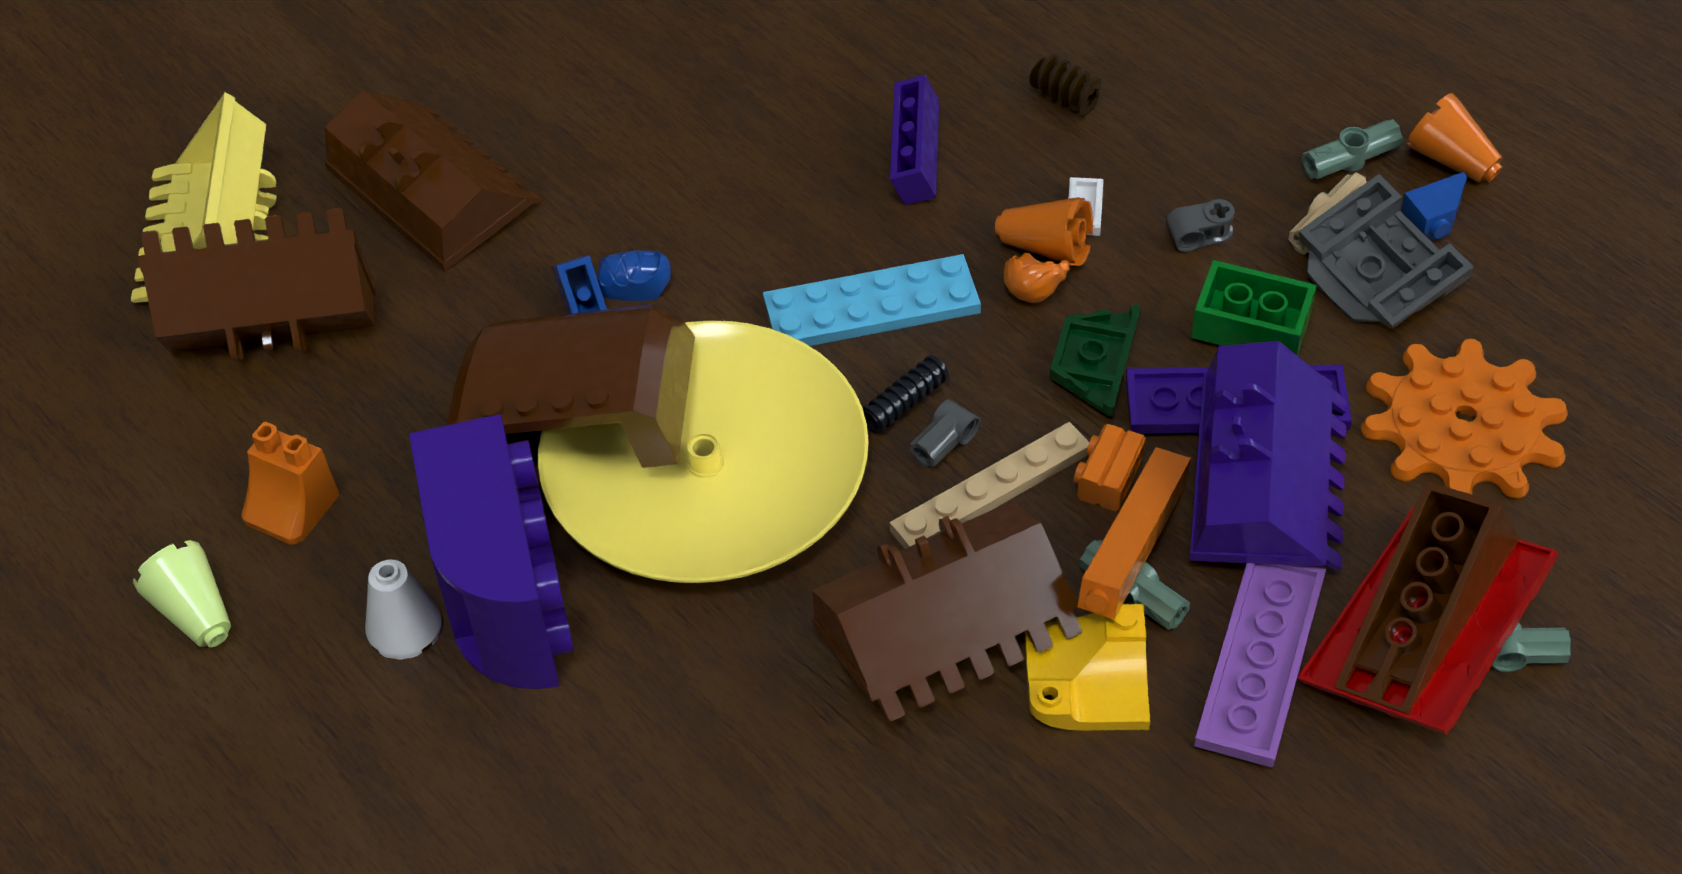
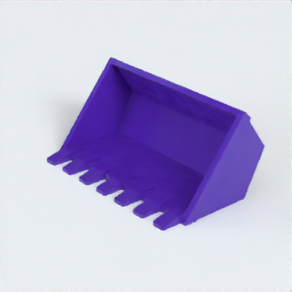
M1279 341L1218 346L1207 373L1203 375L1189 561L1328 566L1336 571L1342 569V556L1327 545V539L1336 543L1343 542V530L1328 518V512L1338 517L1344 513L1343 501L1329 491V486L1338 490L1344 489V475L1330 465V460L1339 464L1345 463V450L1331 440V434L1341 439L1346 437V425L1332 414V409L1342 414L1347 412V401L1332 388L1333 383L1329 379L1319 374Z

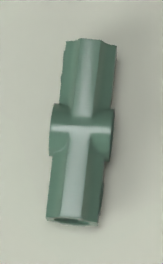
M1392 119L1365 129L1358 127L1345 128L1341 131L1339 139L1302 154L1305 173L1312 180L1315 178L1319 179L1341 169L1350 172L1359 171L1364 167L1367 159L1402 146L1403 136L1400 126Z
M1094 540L1086 547L1084 554L1080 558V568L1085 571L1087 570L1102 544V540ZM1147 562L1144 563L1123 603L1143 604L1144 613L1168 630L1171 628L1175 629L1183 621L1190 608L1188 600L1160 582L1157 572Z
M1518 622L1512 635L1506 639L1492 666L1501 672H1512L1523 668L1527 663H1568L1571 656L1569 630L1565 628H1522Z

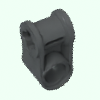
M1215 199L1206 203L1174 209L1167 215L1166 222L1176 248L1182 252H1190L1202 247L1227 243L1233 235V226L1230 223L1234 219L1235 209L1230 202L1223 199Z

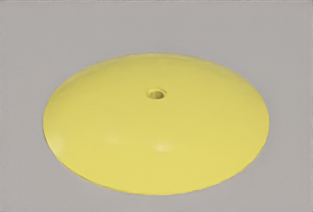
M733 321L685 322L693 332L695 340L678 464L642 468L619 422L542 430L538 448V470L543 493L554 517L567 534L595 557L613 567L654 580L675 583L719 582L749 576L786 562L820 540L839 521L856 496L864 477L869 444L867 423L860 401L845 376L821 353L804 342L776 330L749 323Z

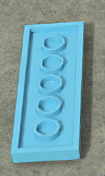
M964 254L763 292V301L771 329L787 334L808 346L981 313V302Z

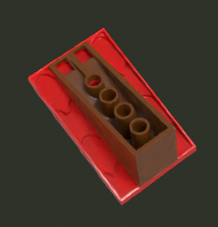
M1426 481L1416 506L1406 516L1297 678L1301 683L1312 686L1320 691L1332 693L1356 704L1365 705L1392 717L1401 718L1423 726L1430 731L1447 735L1454 728L1475 689L1478 690L1506 639L1512 635L1530 601L1535 599L1559 554L1557 550L1519 539L1499 502Z

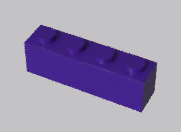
M926 75L895 82L890 181L905 205L936 198L939 99Z

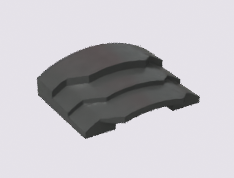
M1380 174L1299 230V236L1309 249L1307 276L1337 309L1352 322H1380L1393 329L1416 311L1419 312L1439 296H1446L1472 276L1474 266L1450 243L1439 250L1400 211L1402 196Z

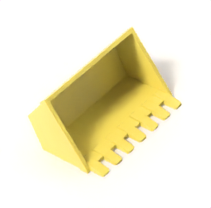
M225 92L177 162L153 170V181L171 180V183L151 188L149 200H168V203L146 209L145 218L147 221L165 219L164 223L145 227L143 232L158 231L163 252L176 251L172 230L178 227L187 226L189 228L194 248L207 247L203 230L205 224H220L224 244L237 243L234 226L236 220L250 219L253 231L267 230L265 218L268 215L269 208L275 204L277 195L259 191L260 188L276 187V179L273 174L265 169H261L266 124L235 101V97ZM254 233L255 241L268 239V236ZM143 247L139 249L138 256L145 255ZM137 268L134 279L136 282L144 281L140 268ZM145 286L132 290L131 301L133 303L148 302Z

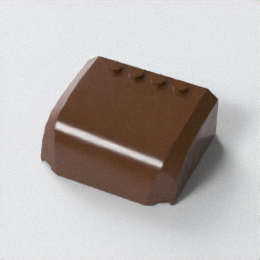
M654 304L493 322L481 330L465 351L454 387L447 425L501 414L505 434L620 422L642 468L677 465L695 336L683 321Z

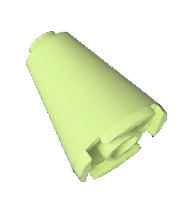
M192 540L185 541L187 547L179 549L174 544L166 546L148 558L138 569L141 577L138 581L133 579L137 592L198 646H208L211 648L220 645L227 639L231 623L204 550L198 542Z

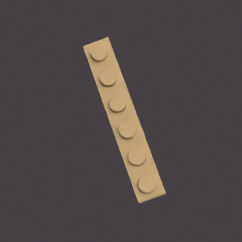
M1069 421L891 521L890 532L906 549L916 544V538L924 535L928 539L939 534V519L949 516L950 520L957 518L961 523H964L989 512L1086 457L1089 442Z

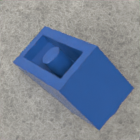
M1462 172L1404 194L1401 212L1429 240L1440 239L1451 233L1467 179L1466 174Z
M581 256L551 266L561 298L569 314L607 309L590 256Z

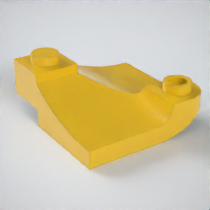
M1123 604L1115 620L1096 613L1076 617L1082 632L1070 639L1065 638L1057 621L1044 622L1053 646L1042 652L1035 650L1028 634L1024 631L1029 710L1036 719L1050 727L1075 731L1149 730L1150 712L1143 604ZM1052 695V700H1047L1044 696Z

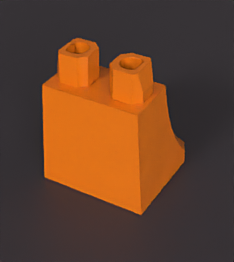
M265 421L252 434L254 443L247 451L249 479L241 517L248 527L289 545L297 544L305 540L340 496V493L321 448L309 444L306 438L297 434L290 436L278 431L275 425Z

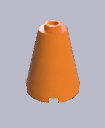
M1453 93L1447 94L1436 103L1440 109H1436L1433 113L1427 112L1411 132L1408 138L1410 142L1407 145L1458 173L1464 172L1468 178L1478 183L1484 180L1491 182L1503 168L1499 164L1502 156L1458 97Z
M1076 197L1005 209L1001 216L999 215L996 218L995 233L1004 244L1059 262L1067 260L1071 266H1082L1088 257L1091 245L1085 244L1086 233L1093 234L1091 204L1089 201H1084L1085 198Z

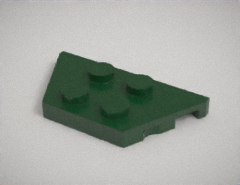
M1131 305L1129 312L1111 315L1109 309L1095 311L1089 315L1077 314L1066 316L1050 367V379L1107 416L1113 417L1138 326L1141 305Z

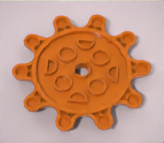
M1475 339L1464 340L1458 346L1456 356L1446 359L1434 356L1421 344H1412L1402 355L1403 363L1408 368L1409 374L1397 377L1377 372L1367 380L1366 391L1371 396L1382 400L1387 406V411L1368 416L1361 424V433L1366 439L1371 441H1391L1399 447L1400 455L1391 463L1390 467L1391 475L1399 481L1407 482L1415 479L1420 474L1432 473L1442 479L1445 487L1468 494L1473 493V487L1477 483L1490 482L1498 486L1506 496L1519 499L1526 496L1529 491L1528 480L1522 472V468L1525 465L1537 463L1546 467L1557 468L1565 461L1566 455L1563 446L1545 436L1542 429L1548 425L1563 423L1568 416L1566 404L1558 398L1537 397L1527 389L1536 378L1535 366L1529 360L1519 359L1507 367L1492 365L1483 358L1482 345ZM1459 412L1460 414H1466L1470 417L1474 416L1475 418L1473 421L1468 422L1458 419L1456 415Z

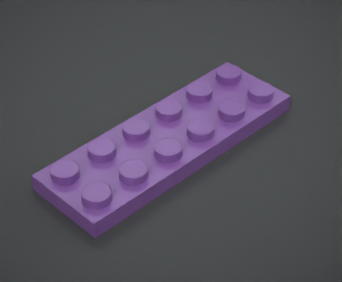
M1246 564L1195 737V747L1273 768L1326 569L1301 565Z

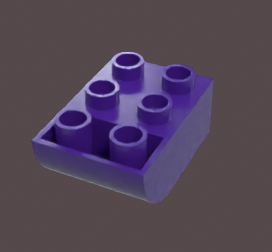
M501 414L409 433L430 556L455 642L460 652L474 669L500 684L523 689L558 687L559 681L553 656L574 652L539 486L526 488L538 485L529 441L525 440L508 444Z

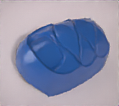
M633 250L607 255L601 259L597 278L602 295L605 298L622 301H649L658 299L667 286L671 277V266L667 256L659 251Z

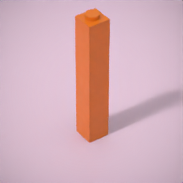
M1155 447L1082 577L1078 608L1115 620L1185 489L1191 461L1190 457Z

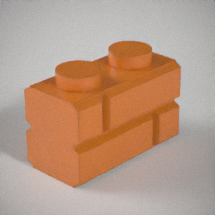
M1110 424L1104 425L1099 436L1093 435L1087 448V456L1089 458L1086 463L1080 462L1074 475L1073 481L1078 484L1077 497L1079 500L1094 505L1099 504L1100 507L1115 512L1120 510L1144 458L1146 445L1144 435L1129 430L1125 432L1123 428Z

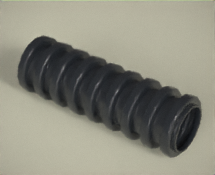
M926 356L923 361L917 363L916 367L903 374L900 380H896L892 386H888L884 392L879 393L868 405H864L862 408L867 427L878 434L884 432L886 427H890L894 421L899 420L902 414H906L910 408H914L918 402L924 400L925 396L930 395L934 389L939 388L941 383H945L949 379V373L945 364L936 356Z

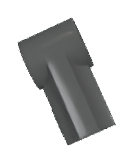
M947 399L936 410L932 423L910 443V452L922 466L926 468L928 466L935 467L958 443L965 445L972 440L979 429L981 420L956 402Z

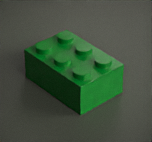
M1213 260L1195 308L1191 338L1222 346L1279 341L1298 356L1312 313L1317 285Z

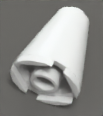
M391 559L381 561L370 570L368 576L365 622L367 639L371 646L376 648L379 654L386 658L402 660L422 654L424 647L431 642L433 645L439 638L442 630L440 610L403 563Z

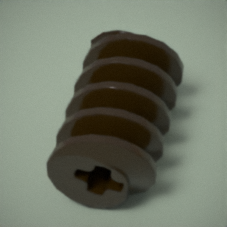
M1056 53L1052 54L1048 59L1045 57L1041 58L1032 68L1029 77L1031 87L1039 89L1040 92L1046 95L1049 94L1052 99L1059 100L1061 104L1069 106L1071 110L1079 112L1082 116H1086L1094 108L1102 84L1100 78L1096 76L1091 79L1090 72L1084 71L1081 73V67L1077 65L1071 67L1070 61L1067 59L1061 61V56Z

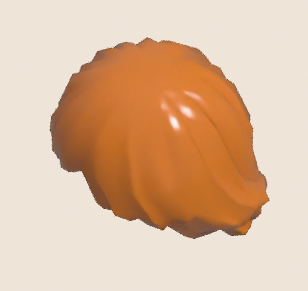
M1024 253L1021 257L1014 255L1005 262L1003 271L1004 283L1008 291L1017 299L1028 303L1041 302L1054 293L1061 281L1066 280V275L1070 270V263L1067 260H1062L1059 264H1054L1053 261L1043 263L1036 260L1030 253Z

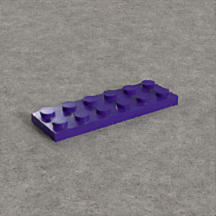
M1309 365L1319 374L1329 379L1333 383L1332 388L1346 399L1347 412L1342 414L1332 409V414L1346 425V430H1350L1352 419L1343 365ZM1209 367L1126 369L1130 431L1139 434L1199 433L1203 375L1207 373Z

